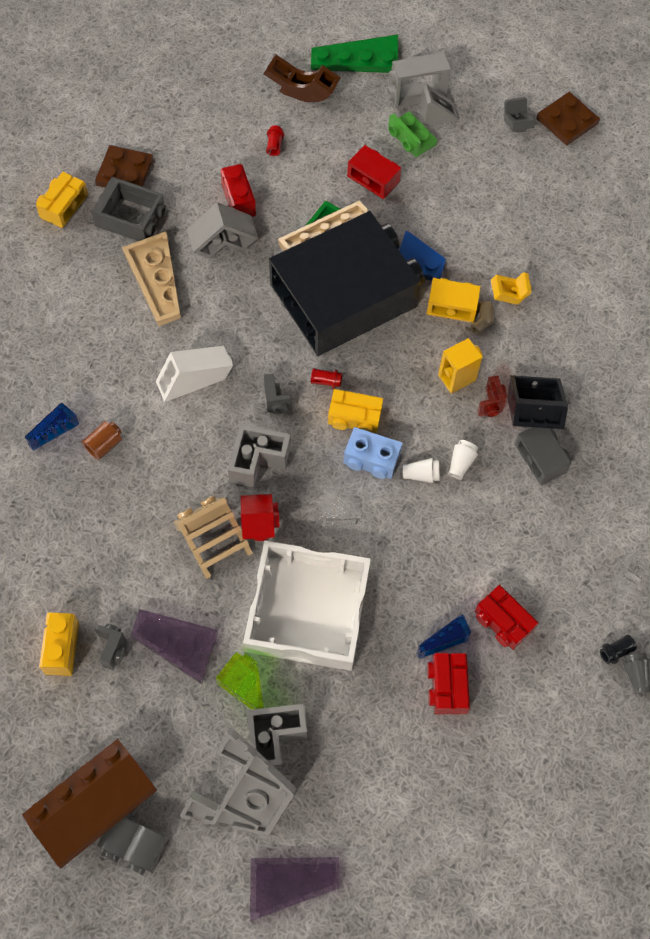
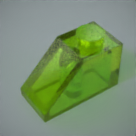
M235 652L216 676L217 685L249 709H263L259 669L256 666L258 663L248 654L242 656Z

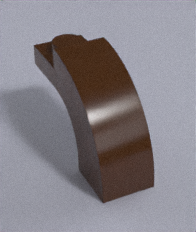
M276 54L264 72L265 76L282 86L279 92L303 102H319L327 99L341 79V77L323 65L314 72L299 70Z

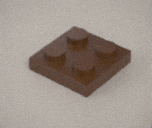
M571 92L566 93L538 112L536 117L566 146L598 125L600 118Z
M109 145L95 179L96 186L105 188L111 177L143 187L154 160L153 154Z

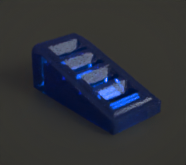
M60 403L25 436L29 448L34 451L78 426L77 416L66 405Z
M464 615L456 617L421 643L416 652L417 657L422 659L467 642L471 630Z

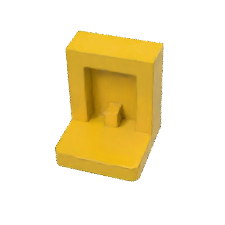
M525 272L516 279L497 274L491 279L494 300L517 305L532 292L529 274Z

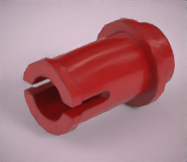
M273 125L267 130L268 143L266 153H269L270 156L280 155L281 140L285 135L280 126Z
M313 368L310 383L332 386V389L340 388L343 373H339L336 369L333 372Z

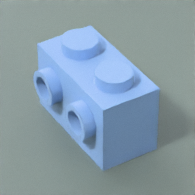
M354 427L344 452L343 464H347L352 470L360 471L362 469L371 472L373 476L380 479H392L403 443Z

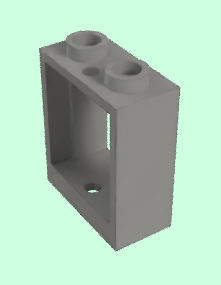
M445 52L392 62V71H389L390 87H387V95L389 101H393L395 109L421 104L423 87L426 84L446 97L451 68ZM433 75L430 82L401 87V80Z

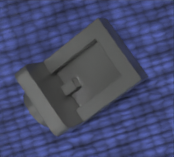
M526 97L507 99L504 102V121L513 132H525L527 129L534 128L535 119L527 111Z
M97 624L95 628L96 633L99 637L107 639L99 661L103 667L114 670L116 663L120 664L124 657L125 648L123 646L126 639L121 629L117 626L106 624L104 627Z

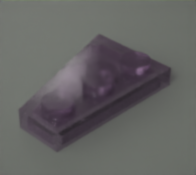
M139 609L131 637L200 684L203 683L218 636V630Z
M339 857L251 858L250 922L338 890Z

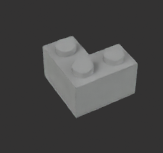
M218 202L187 229L193 253L208 258L213 257L225 245L244 251L258 239L251 215Z
M240 424L228 467L229 483L255 488L260 465L285 470L291 449V434Z
M304 704L247 710L250 745L278 771H282L279 742L307 739Z

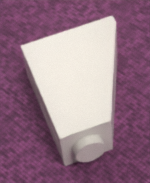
M224 346L170 352L156 380L164 402L225 380L233 367L232 359L227 354Z

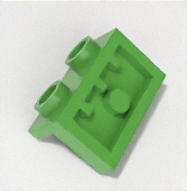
M410 111L399 118L394 113L389 116V133L392 137H396L402 143L404 149L407 152H411L415 157L420 156L437 145V139Z

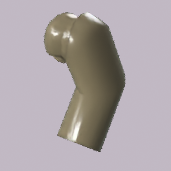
M481 301L477 305L480 318L470 325L471 330L476 335L480 334L494 321V307L489 301Z

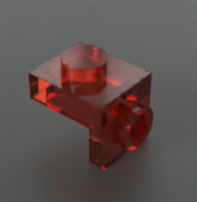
M498 375L488 377L485 387L488 400L480 402L477 410L478 416L495 417L503 412L507 393L505 385L500 383Z

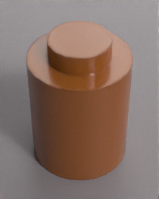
M104 421L82 441V445L95 459L100 460L122 440L120 436L122 431L114 422L108 423Z

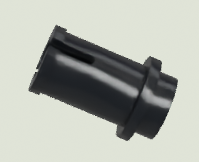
M625 635L612 644H604L602 649H600V655L606 664H616L619 658L634 652L637 649V645L630 635Z

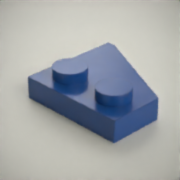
M405 231L399 252L406 261L414 258L419 263L426 280L432 281L433 278L441 279L446 259L412 233Z

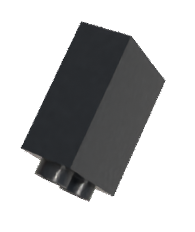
M371 211L363 213L269 258L270 285L317 357L417 307L420 286L425 283L423 270L414 258L405 260L398 250L400 247L399 239L393 227L388 223L381 226Z

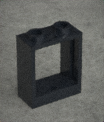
M510 375L507 399L513 426L551 429L565 428L568 404L560 378Z

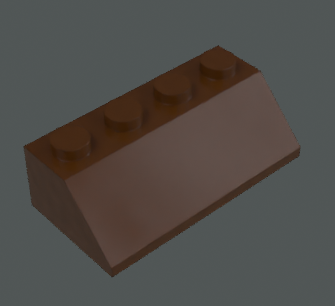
M117 739L65 781L57 785L37 803L33 804L22 816L45 850L61 869L153 795L157 789L120 740Z

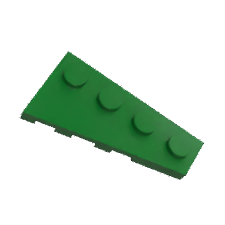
M398 35L311 48V70H318L323 65L330 71L389 73V71H392V62L398 60Z

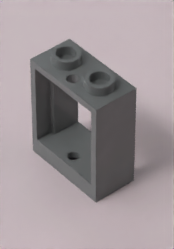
M111 177L91 213L96 227L141 241L154 235L158 220L165 215L166 205L164 204L162 193ZM120 199L151 208L142 226L111 216Z

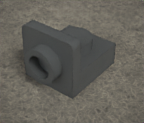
M265 374L264 386L267 412L282 414L287 412V410H292V395H281L280 383H275L274 374Z

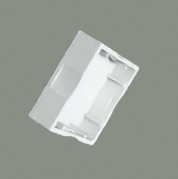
M264 540L257 574V591L250 607L243 641L244 652L352 671L371 559L335 552H315L300 546Z

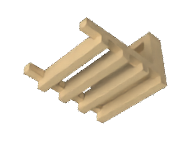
M214 495L201 501L200 504L202 506L192 511L190 507L178 513L179 519L173 521L177 530L182 532L206 579L211 577L207 567L244 548L248 556L253 554L248 541L242 539V530L238 526L224 497L215 498ZM227 520L230 521L232 529L196 548L192 541L193 538ZM234 534L237 535L240 540L239 543L206 561L202 560L199 553Z

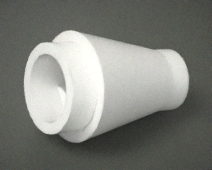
M459 440L458 444L454 445L448 475L462 480L464 474L478 456V447L475 444L466 440Z
M430 458L403 464V479L428 483L440 481V462Z

